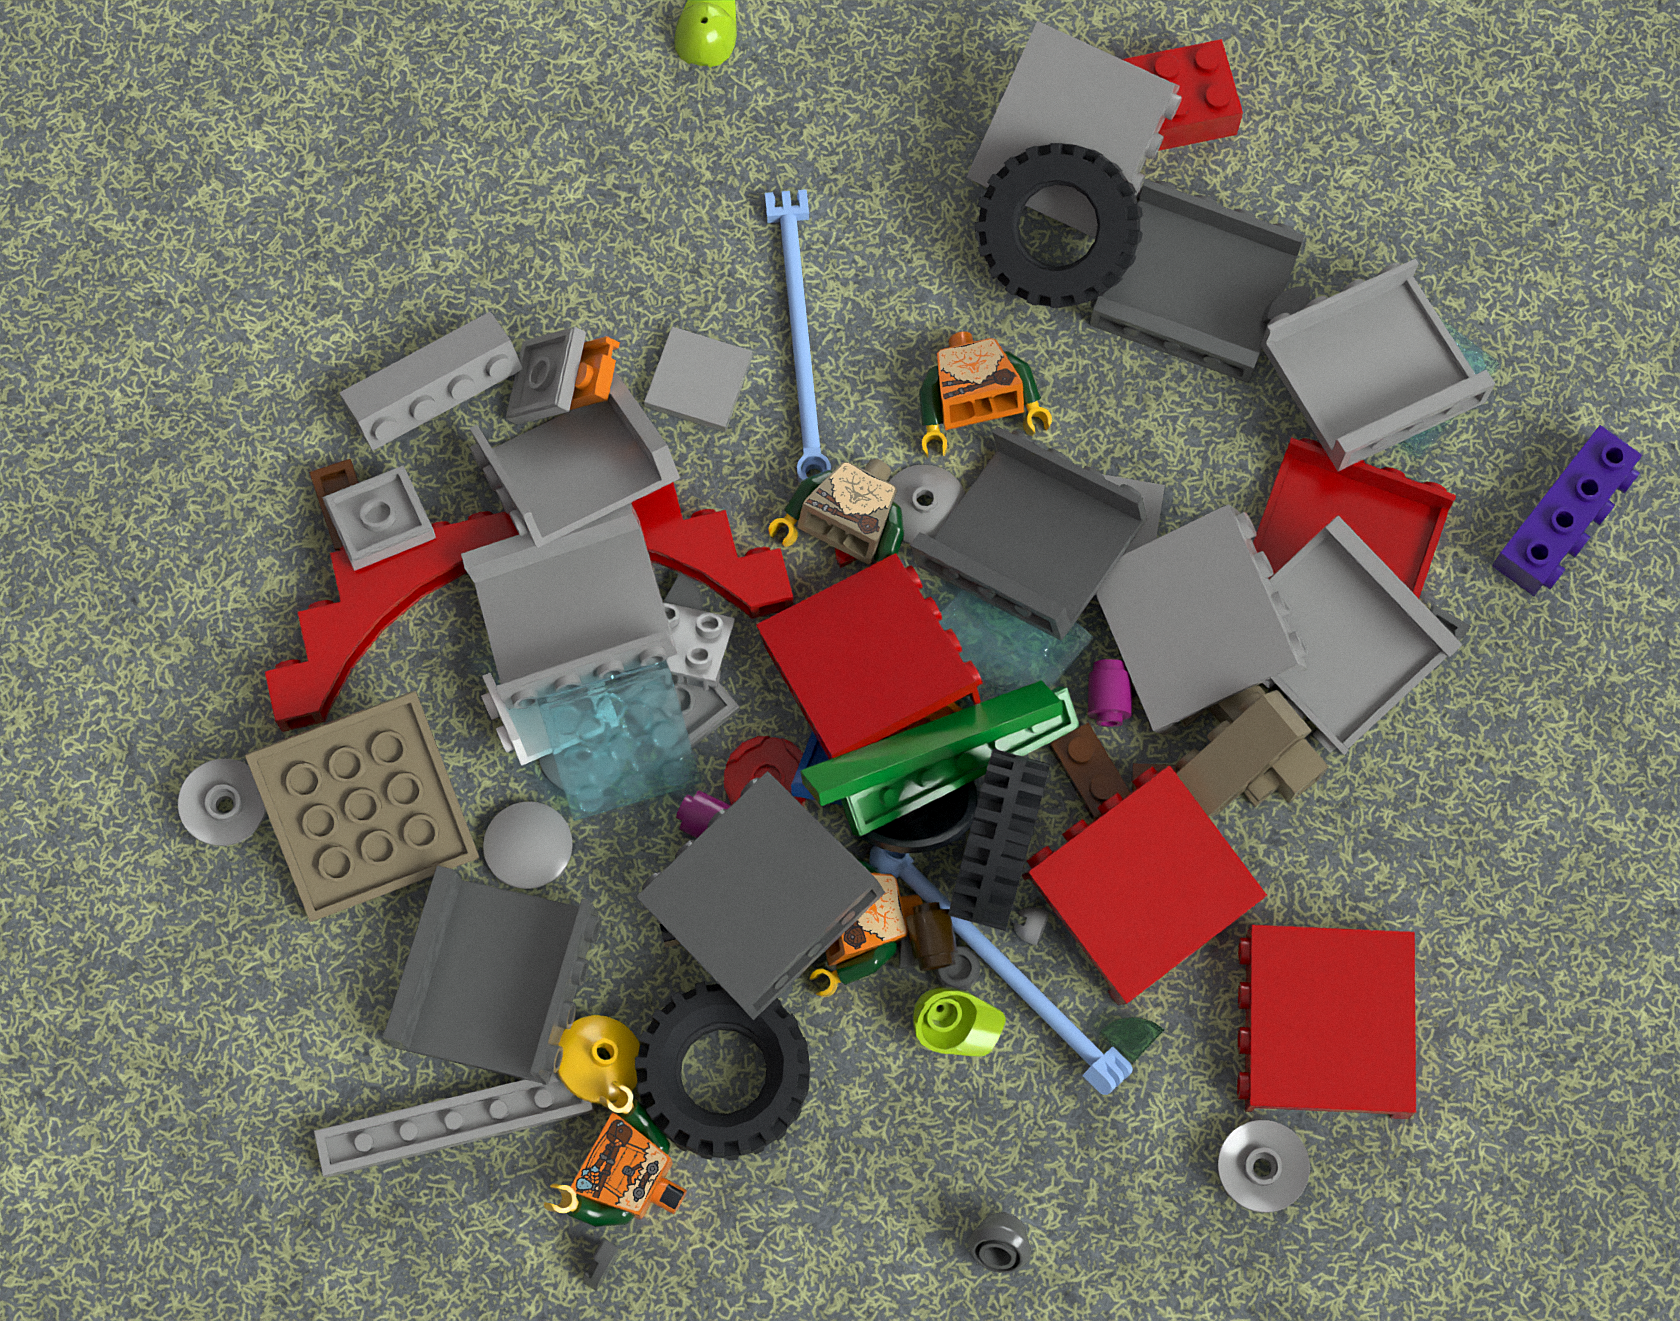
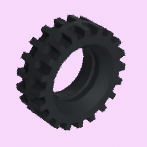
M1050 143L1048 145L1027 148L1025 152L1018 156L1010 157L1004 162L1005 166L997 174H992L987 181L990 185L984 197L979 198L977 205L980 207L979 221L975 222V232H979L981 244L977 248L980 257H985L990 267L988 272L992 278H997L1006 287L1005 291L1011 295H1017L1027 300L1026 303L1035 306L1043 305L1051 308H1062L1079 305L1104 295L1106 291L1116 286L1123 279L1122 276L1136 259L1135 253L1139 242H1142L1143 232H1140V217H1143L1142 207L1138 206L1135 196L1136 190L1133 184L1129 183L1123 175V170L1116 163H1112L1105 158L1104 154L1080 145ZM1054 185L1073 187L1085 195L1095 209L1098 224L1095 241L1086 255L1072 264L1063 266L1044 264L1033 257L1023 244L1019 229L1022 209L1030 197L1041 189Z
M993 748L948 916L1006 931L1050 768L1049 763Z
M705 981L695 983V989L681 994L678 991L670 996L671 1002L662 1010L657 1008L651 1016L652 1022L646 1032L642 1031L639 1039L638 1057H635L636 1085L643 1106L654 1124L679 1149L685 1152L687 1150L701 1155V1158L712 1160V1157L728 1158V1161L738 1160L739 1156L753 1152L756 1155L764 1151V1147L776 1139L779 1141L786 1135V1130L793 1121H797L809 1091L810 1062L808 1045L793 1013L789 1014L781 1005V1000L776 998L753 1020L720 984L706 985ZM718 1030L736 1031L750 1038L762 1051L766 1064L765 1083L758 1097L745 1108L731 1113L710 1112L696 1105L685 1092L681 1080L682 1061L690 1046L703 1035Z

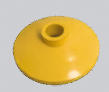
M591 1015L574 1021L570 1029L563 1031L559 1046L563 1047V1057L557 1074L571 1093L591 1103L601 1104L600 1096L605 1097L612 1103L620 1097L619 1089L612 1082L616 1081L628 1087L630 1091L636 1087L635 1057H638L640 1043L627 1026L607 1016ZM597 1048H603L608 1051L610 1059H601L597 1055Z

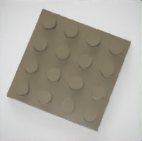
M416 690L245 754L310 922L434 876L437 866L452 869L479 858L478 851Z

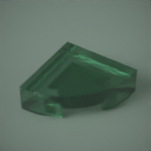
M1130 1017L1110 1023L1099 1034L1133 1065L1164 1032V1029L1150 1020Z

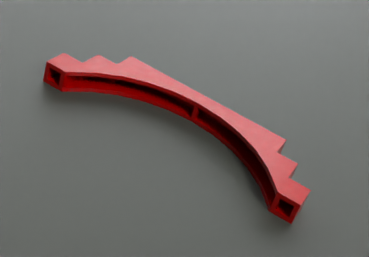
M674 482L631 502L638 515L652 563L660 564L678 573L681 572L687 577L706 585L751 619L778 613L793 606V594L781 548L770 550V547H757L747 551L744 557L738 558L726 510L716 512L715 509H703L693 513L690 516L691 518L683 520ZM483 511L470 515L467 521L454 524L447 521L432 523L431 525L436 536L435 539L355 571L343 546L340 548V551L330 553L341 602L334 603L331 600H322L310 604L307 610L299 611L298 617L308 661L301 663V660L297 659L286 660L276 664L275 669L265 671L275 722L280 730L286 732L325 722L352 669L380 634L420 599L467 573L461 556L462 553L519 535L509 513L507 514L504 511L493 514L490 511Z

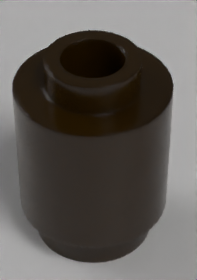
M939 902L914 906V914L905 919L913 960L918 961L920 971L936 970L955 965L954 954L958 950L951 916H948L949 909H940Z

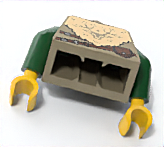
M879 459L869 460L864 470L850 462H842L834 471L826 470L804 479L784 509L787 513L784 518H777L770 523L768 528L769 535L773 538L781 527L788 526L789 533L784 538L782 545L784 547L791 546L798 537V532L794 525L799 520L797 528L868 565L871 564L873 558L879 562L895 553L898 556L904 538L902 509L894 502L897 489L894 485L887 482L891 475L890 467Z

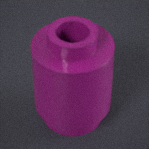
M1114 659L1095 661L1093 663V671L1088 674L1087 715L1092 719H1096V724L1099 726L1118 727L1123 724V720L1129 719L1132 716V679L1124 661Z
M700 790L694 797L687 794L676 814V818L682 821L680 830L698 838L708 828L707 826L711 818L720 810L728 809L731 805Z

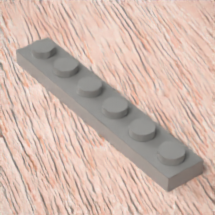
M551 1073L548 1085L521 1080L315 1130L314 1134L322 1174L325 1178L593 1113L594 1109L591 1102L582 1100L571 1093L564 1086L557 1073Z

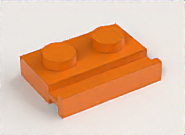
M607 336L584 342L570 410L608 400L616 360L611 358L612 351L619 348L620 342Z

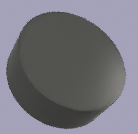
M957 945L958 952L954 954L956 964L936 969L935 975L942 987H954L967 991L978 980L980 962L972 950Z

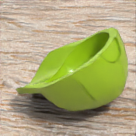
M687 0L677 22L674 37L675 50L683 61L688 64L692 63L711 68L721 65L730 57L737 38L735 0Z
M936 987L926 991L915 1003L912 1015L913 1029L921 1045L942 1054L977 1057L986 1056L993 1050L1006 1022V1017L1000 1009L968 991L954 987Z

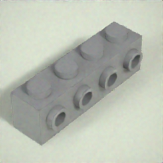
M488 312L339 393L357 428L371 450L374 451L491 386L504 381L523 370L510 338L493 314Z

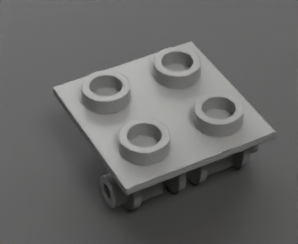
M663 602L678 654L668 657L664 663L658 666H640L632 670L639 671V676L648 675L662 678L664 672V681L666 682L670 681L672 674L677 675V684L680 685L683 684L686 677L688 678L687 684L702 687L703 690L707 691L709 687L717 688L721 675L719 670L735 618Z

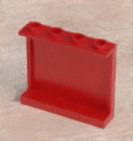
M1291 437L1253 544L1257 553L1264 552L1275 574L1339 515L1419 599L1448 512L1455 501L1456 495L1447 492L1446 488L1438 483L1429 481L1420 483L1406 478L1405 474L1400 470L1391 467L1380 469L1366 464L1364 460L1337 471L1319 442L1307 438L1297 440Z
M896 553L756 624L764 648L829 760L875 743L966 695H969L974 705L981 703L977 687L983 684L979 672L971 660L963 662L958 654L962 652V647L951 628L943 630L939 623L942 620V615L931 596L924 599L919 591L923 586L917 572L912 565L904 567Z
M1170 765L1157 772L1154 766L1148 768L1131 781L1136 787L1135 790L1124 798L1117 792L1097 807L1101 813L1098 818L1090 824H1087L1084 819L1075 823L1061 834L1066 840L1065 843L1054 851L1048 845L1042 848L1026 861L1031 868L1021 875L1025 881L1028 879L1032 881L1111 987L1107 992L1118 1006L1129 1003L1268 896Z
M1251 925L1246 933V938L1240 937L1238 944V963L1246 965V982H1239L1238 1009H1246L1245 1027L1238 1028L1237 1036L1238 1054H1245V1072H1238L1237 1098L1245 1100V1112H1252L1255 1108L1390 1114V1118L1409 1119L1416 1113L1415 932Z

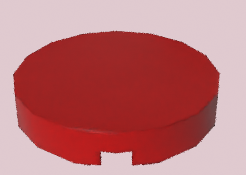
M757 736L742 742L730 754L724 771V790L731 806L740 798L741 791L751 780L761 778L767 771L791 794V784L803 752L791 741L783 738ZM793 796L802 806L805 805L806 798Z

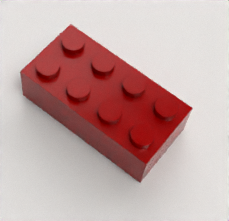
M1222 39L1122 59L1180 86L1177 95L1182 96L1181 103L1173 119L1165 118L1158 134L1164 136L1158 151L1237 135L1243 111Z

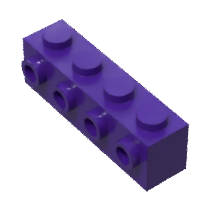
M1599 425L1492 564V567L1532 596H1535L1543 585L1551 590L1566 570L1560 563L1567 553L1574 558L1578 555L1591 538L1584 531L1592 521L1600 526L1615 507V504L1609 500L1618 489L1625 494L1638 477L1640 472L1635 470L1634 467L1643 455Z

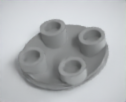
M531 801L510 805L492 819L485 832L483 842L485 860L493 874L504 884L521 889H533L544 886L560 878L565 872L572 854V835L565 819L548 805Z

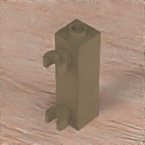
M1256 685L1181 721L1187 727L1209 709L1220 723L1228 720L1231 724L1242 714L1238 707L1246 699L1258 691L1261 695L1266 693L1259 685ZM1304 738L1268 771L1247 787L1244 795L1256 807L1275 790H1278L1285 800L1291 803L1320 780L1329 766Z

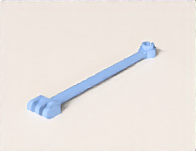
M806 189L798 190L797 200L799 205L791 206L790 191H781L782 207H775L773 192L765 193L767 223L780 222L803 444V456L797 464V478L800 484L804 479L808 478L806 473L811 469H817L820 472L831 470L828 458L821 454L797 227V221L809 220Z
M876 846L871 848L870 865L876 867L881 874H892L895 878L900 876L926 903L939 902L940 909H950L951 902L912 864L914 860L909 856V853L892 852ZM951 916L954 931L1090 1065V1068L1082 1076L1099 1093L1103 1095L1110 1094L1115 1087L1132 1073V1065L1114 1047H1111L1103 1054L970 921Z

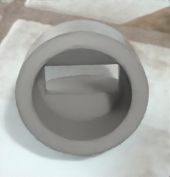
M1031 906L1022 908L1017 914L1027 920L1024 926L1013 922L1014 932L1023 941L1037 946L1050 912Z

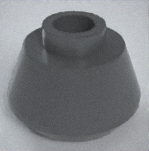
M999 1212L987 1216L969 1238L968 1247L975 1260L982 1267L993 1272H1013L1026 1265L1031 1256V1247L1026 1227L1021 1220L1011 1213Z

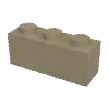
M1278 690L1265 695H1261L1258 691L1251 695L1238 707L1242 714L1233 723L1230 724L1228 720H1225L1207 735L1210 743L1202 751L1199 752L1194 748L1176 763L1179 769L1176 773L1209 818L1223 811L1252 782L1268 771L1312 731Z

